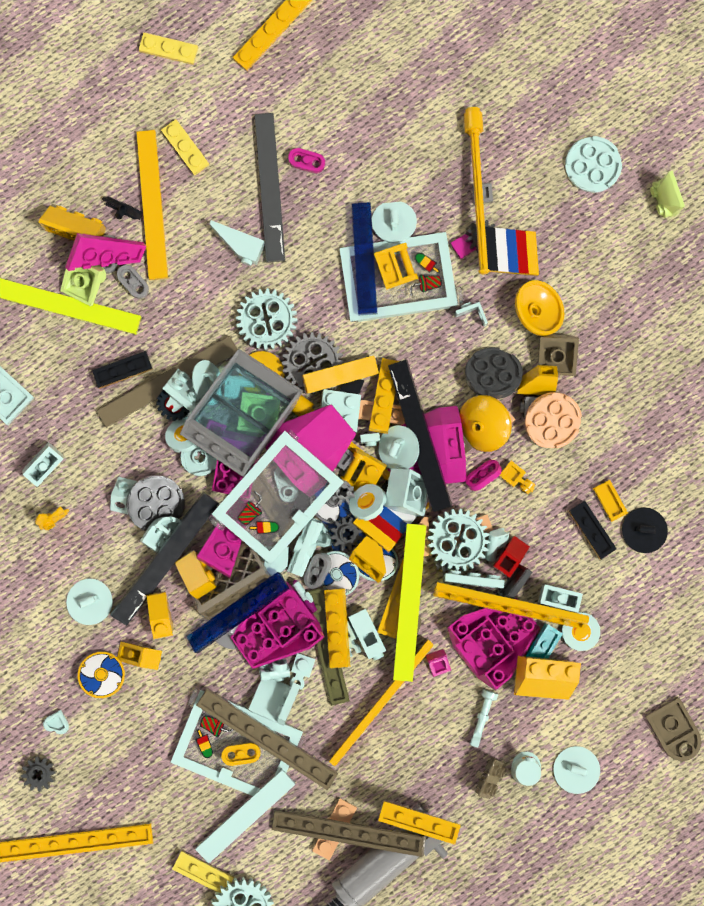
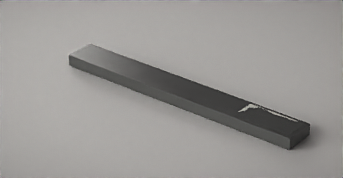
M255 114L266 262H285L274 114Z

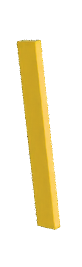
M138 131L137 144L149 280L168 279L156 131Z
M439 582L436 583L433 591V596L579 629H584L589 622L588 615Z
M428 639L415 654L414 669L434 646ZM394 680L330 758L329 762L333 766L338 764L404 681Z
M152 824L0 842V863L153 844Z

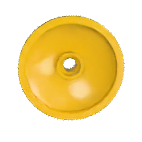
M537 280L529 281L519 288L515 297V309L523 326L539 336H548L558 331L564 321V306L554 288L545 282Z
M478 395L467 400L461 407L459 415L462 432L474 449L492 452L506 444L511 434L512 423L509 412L499 400L488 395Z

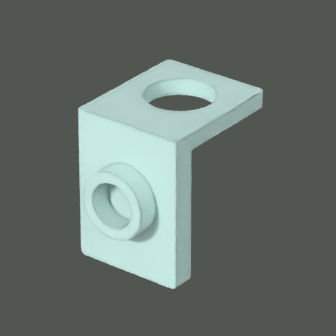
M471 302L461 306V309L455 311V317L477 310L483 326L485 327L488 324L480 302L475 304Z
M118 477L111 494V511L128 514L126 508L127 496L137 481ZM121 502L125 505V508H119L115 503Z

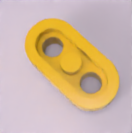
M253 742L229 745L224 748L221 758L228 766L256 762L260 758L261 750ZM253 749L255 754L250 756L247 751ZM234 752L235 757L229 758L228 753Z

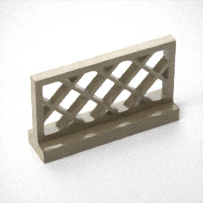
M245 542L240 545L232 574L228 581L222 580V573L218 572L214 580L216 588L207 593L210 594L209 600L202 604V597L199 599L194 598L200 615L205 619L209 620L273 580L259 554L251 547L249 558L242 557L243 550L249 547ZM240 560L247 561L245 570L237 569ZM252 562L259 564L260 569L255 572H249ZM208 565L206 566L208 570H209V569H210V570L213 569L212 567H210V566H208ZM236 572L243 574L241 581L237 583L233 582ZM219 582L227 584L225 591L221 593L216 592Z

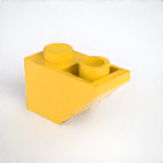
M537 365L522 376L517 394L543 395L556 392L558 382L557 366Z

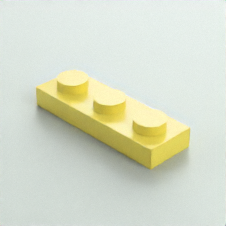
M144 32L139 47V52L194 65L198 51V45Z
M176 119L161 129V132L194 176L209 166L208 161Z
M181 851L172 869L221 893L220 886L226 888L228 887L227 881L232 883L234 879L228 873L184 851Z

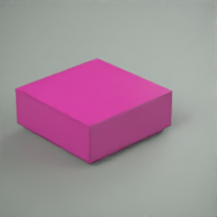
M466 234L450 243L460 260L476 251V247L470 249L472 243L466 242V239L469 237Z

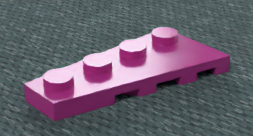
M77 233L65 268L68 271H73L75 268L80 267L89 269L91 266L97 265L106 267L114 263L118 265L140 263L146 245L138 241Z
M239 497L226 514L246 529V526L238 520V516L248 500ZM219 521L197 555V559L230 578L242 540Z

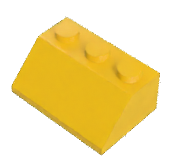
M56 205V208L49 206L39 219V224L45 231L75 241L77 233L103 237L106 227L102 224L103 221L97 218H92L91 220L84 218V214L76 211L74 213L67 212L66 208Z
M518 656L514 695L569 700L579 683L581 663L569 660Z

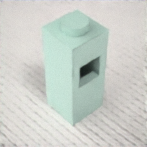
M364 609L349 616L348 618L368 659L373 658L375 661L383 657V652L386 649L367 610Z

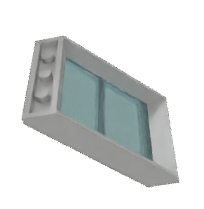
M238 349L186 419L180 435L244 477L296 406L303 390L241 349Z

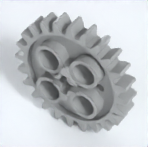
M311 332L310 337L303 333L302 340L297 336V343L290 341L292 348H285L289 354H283V358L287 360L282 362V366H287L283 373H289L286 380L292 379V384H298L300 389L303 387L305 394L306 390L302 375L307 372L322 370L320 366L324 362L330 363L331 367L344 363V361L338 360L343 354L336 353L340 347L333 348L335 341L327 342L328 336L321 339V333L317 337H314L313 332ZM318 346L322 351L320 354L314 355L310 351L311 348ZM324 354H327V355H328L326 358H323V359L317 361V362H316V367H313L312 365H310L308 368H306V369H305L304 371H302L301 373L298 372L299 369L304 368V367H306L307 365L310 364V363H309V360H310V359H312L313 361H316L317 359H319V358H320L321 356H323ZM297 356H303L305 362L298 365L294 362V359Z

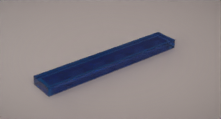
M371 202L353 203L352 217L358 315H375L378 312Z
M280 572L275 573L189 634L187 639L194 653L198 654L289 590Z

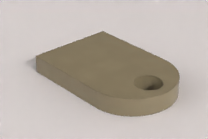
M680 697L645 716L669 757L678 761H687L698 754L702 743L701 736ZM685 744L691 746V753L689 755H683L681 752V748Z

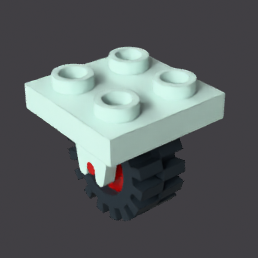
M177 369L162 388V392L157 397L156 405H160L157 409L158 411H163L161 415L164 416L166 414V419L168 420L172 417V421H176L177 418L182 420L189 412L192 413L200 399L194 391L192 380L188 374Z

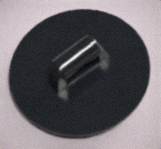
M638 508L631 511L624 519L622 535L626 544L634 551L652 553L661 548L665 543L668 527L663 516L656 510Z

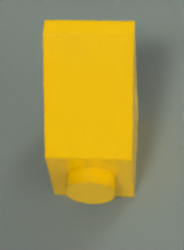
M366 536L353 550L349 560L376 582L380 583L386 574L383 550L374 539Z
M166 591L147 595L153 639L173 636L174 627Z
M121 641L117 658L121 662L158 670L162 651Z

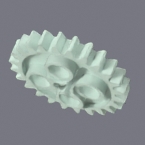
M268 288L264 294L261 289H259V295L251 292L253 298L250 299L246 296L247 303H240L243 309H237L241 316H237L236 320L241 321V323L236 326L237 328H243L239 334H246L244 341L250 339V346L256 343L258 350L261 345H264L265 351H267L270 345L273 350H275V344L282 347V340L288 343L287 335L293 337V333L290 330L297 329L292 324L298 322V319L292 318L297 315V311H291L294 308V304L288 305L290 298L288 297L283 300L284 293L277 296L276 290L272 294H270ZM263 303L266 306L268 317L272 318L269 320L271 336L268 335L265 321H262L264 320ZM272 304H276L279 306V310L277 312H270L269 307ZM254 308L261 311L257 317L250 315L251 310ZM277 322L283 324V329L280 331L273 329V325ZM257 327H263L265 329V332L262 335H256L254 333Z
M452 509L450 510V515L446 511L443 512L444 519L441 516L436 517L439 523L434 521L431 523L434 529H428V532L432 536H428L426 539L432 541V543L427 545V547L433 548V551L429 554H436L434 561L441 560L440 567L447 564V570L454 566L455 571H458L459 567H461L464 572L466 571V565L473 569V562L479 565L480 561L478 558H485L482 552H487L489 549L484 547V545L490 543V541L485 540V537L490 534L483 532L487 526H480L483 521L482 519L475 520L477 514L470 517L469 510L463 514L462 509H459L456 514L455 510ZM449 523L455 524L457 528L455 533H451L448 530ZM464 524L465 527L460 536V540L462 541V543L457 545L456 553L453 557L452 552L457 544V541L454 540V538L459 536L461 531V525ZM468 529L474 532V539H469L466 536ZM443 541L449 542L451 546L449 551L443 550ZM461 548H466L468 550L469 554L467 558L461 556Z
M242 877L241 882L234 878V884L227 881L228 887L220 886L221 893L215 892L217 899H211L214 906H252L254 903H259L260 906H271L274 904L273 900L269 899L271 894L266 892L265 885L260 888V881L253 884L252 878L246 882L244 877ZM237 894H244L241 899H235Z

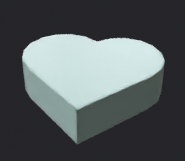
M325 523L317 539V545L321 547L331 546L334 542V539H329L332 534Z
M62 710L47 717L43 722V726L47 731H55L57 734H64L69 729V723Z

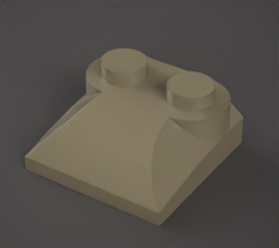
M560 334L540 336L538 365L557 366L558 375L576 376L579 338Z

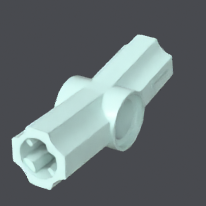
M312 518L304 527L301 536H299L293 551L294 555L288 566V572L303 577L310 558L312 559L318 544L317 539L324 524L320 520Z

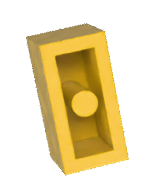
M192 551L176 561L175 565L188 592L194 598L199 599L216 588L214 583L215 576L210 569H207L205 563L197 559L198 553Z

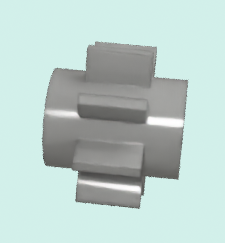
M345 481L334 493L336 495L333 496L332 500H338L339 506L345 502L350 505L349 499L355 498V495L350 493L354 490V487H348L347 481ZM341 490L346 492V497L340 495Z

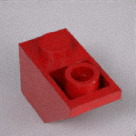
M513 536L492 567L505 577L510 578L530 546L516 536Z

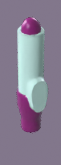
M293 580V587L313 614L318 609L315 607L312 596L309 592L305 591L299 581Z

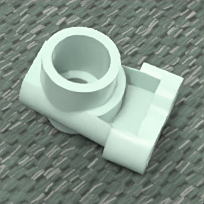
M283 658L272 662V664L260 666L259 674L261 681H269L270 679L284 681L286 677H290V668L287 660Z

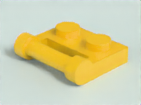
M407 243L374 253L386 290L419 279L411 264L407 252ZM396 252H400L408 275L402 278L394 254Z
M356 449L353 454L354 458L344 476H341V479L354 487V491L367 484L376 485L387 466L362 450ZM363 460L366 464L355 482L351 478L360 461Z

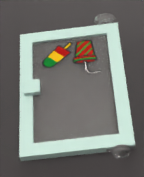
M446 232L409 237L401 242L383 241L340 248L348 302L345 314L346 319H350V322L396 317L463 305L461 286L455 287ZM407 243V252L414 272L417 273L419 279L386 290L374 253ZM400 252L394 253L402 278L408 276Z
M292 430L289 432L284 431L208 517L209 521L222 531L225 527L230 529L270 565L344 483L340 477L297 441L299 436Z
M194 688L188 706L193 707L170 763L251 796L281 769L287 773L289 765L261 747V755L256 762L235 766L226 765L221 758L225 747L252 741L196 706L205 691ZM227 700L296 746H302L305 736L302 735L303 731L286 723L284 726L250 712L247 707ZM249 749L247 753L252 756L255 754V751ZM229 752V758H234L235 753Z

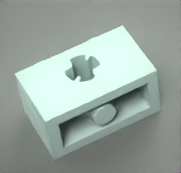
M48 442L23 468V476L38 487L64 459L63 454Z
M543 584L538 604L578 613L583 594Z

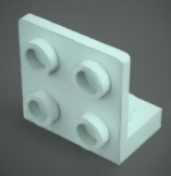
M274 679L260 681L249 711L284 726L301 685L293 682L292 686H289Z

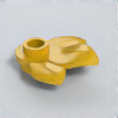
M60 506L52 514H39L35 524L41 530H50L58 520L68 514L69 509L63 510Z

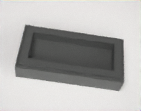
M519 564L511 577L505 581L504 588H501L496 595L514 599L533 572Z

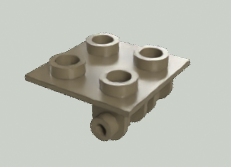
M494 757L488 760L485 769L489 770V772L484 770L483 772L487 776L481 775V778L485 781L480 779L476 786V793L479 797L490 799L491 796L493 797L498 790L497 783L499 779L504 777L507 763L501 762Z

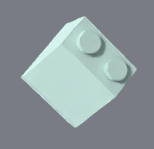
M391 469L386 492L387 500L384 506L397 512L424 517L428 494L422 475L411 469Z

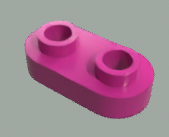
M295 148L288 155L289 163L294 168L315 174L322 172L325 168V159L319 153ZM296 156L301 157L299 162H296L294 159ZM315 161L319 162V166H318V167H314V166L312 165L313 162H315Z
M488 460L471 472L466 478V484L472 491L481 490L496 479L502 472L500 464L496 460Z

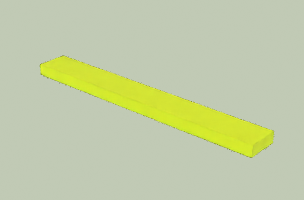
M0 278V299L137 335L142 318L139 315L93 303V306H89L72 297Z
M407 524L393 680L413 682L426 525Z

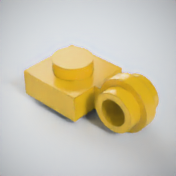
M510 461L499 475L500 478L513 488L519 482L521 484L519 488L526 494L532 493L535 490V484L527 478L525 481L522 479L526 472L513 461Z

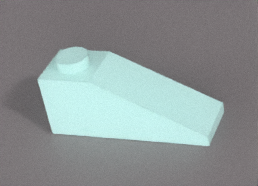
M212 220L210 221V226L214 232L241 259L243 264L248 266L252 264L257 265L265 246L264 240Z

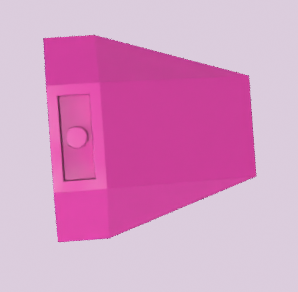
M330 404L284 422L265 448L268 450L276 439L286 431L330 470L334 471L357 433L335 407ZM267 434L262 436L260 440L263 441ZM287 445L273 458L292 483L309 497L314 495L327 482L323 476Z
M458 406L441 407L424 414L445 483L466 482V457ZM416 461L410 469L421 475L418 462Z
M277 575L272 581L263 586L230 638L252 669L309 650L324 638V634L319 621L310 609L306 607L297 591L280 575Z
M489 608L463 615L447 627L454 649L474 675L494 690H497L512 677L517 668L518 656L525 655L540 630V627L533 618Z

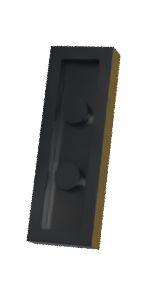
M144 351L94 369L92 372L98 388L101 389L151 371L153 368L147 352Z
M586 501L568 511L600 560L617 549Z

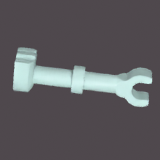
M483 689L481 694L485 700L481 712L477 715L479 719L470 742L471 746L477 748L485 722L489 719L488 713L492 701H496L498 698V693Z

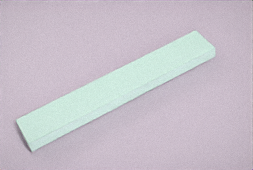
M281 769L201 842L195 850L209 864L295 785V782Z

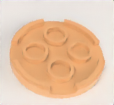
M550 392L543 394L531 403L526 412V432L531 440L540 447H563L570 443L579 432L578 429L582 417L581 410L578 404L564 393Z

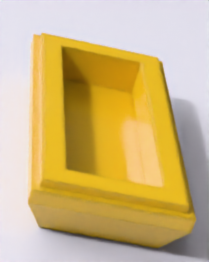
M611 480L593 488L611 522L628 514Z

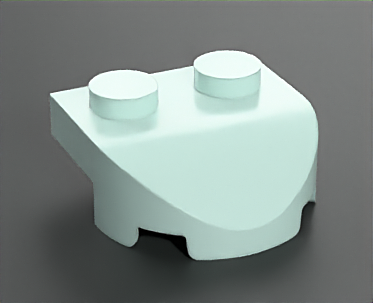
M161 517L154 520L140 542L157 553L181 520L175 517Z

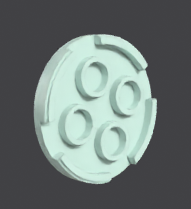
M593 136L577 141L570 148L566 156L565 169L569 180L577 188L586 192L596 193L607 190L617 181L621 174L622 162L618 149L612 142L602 137Z

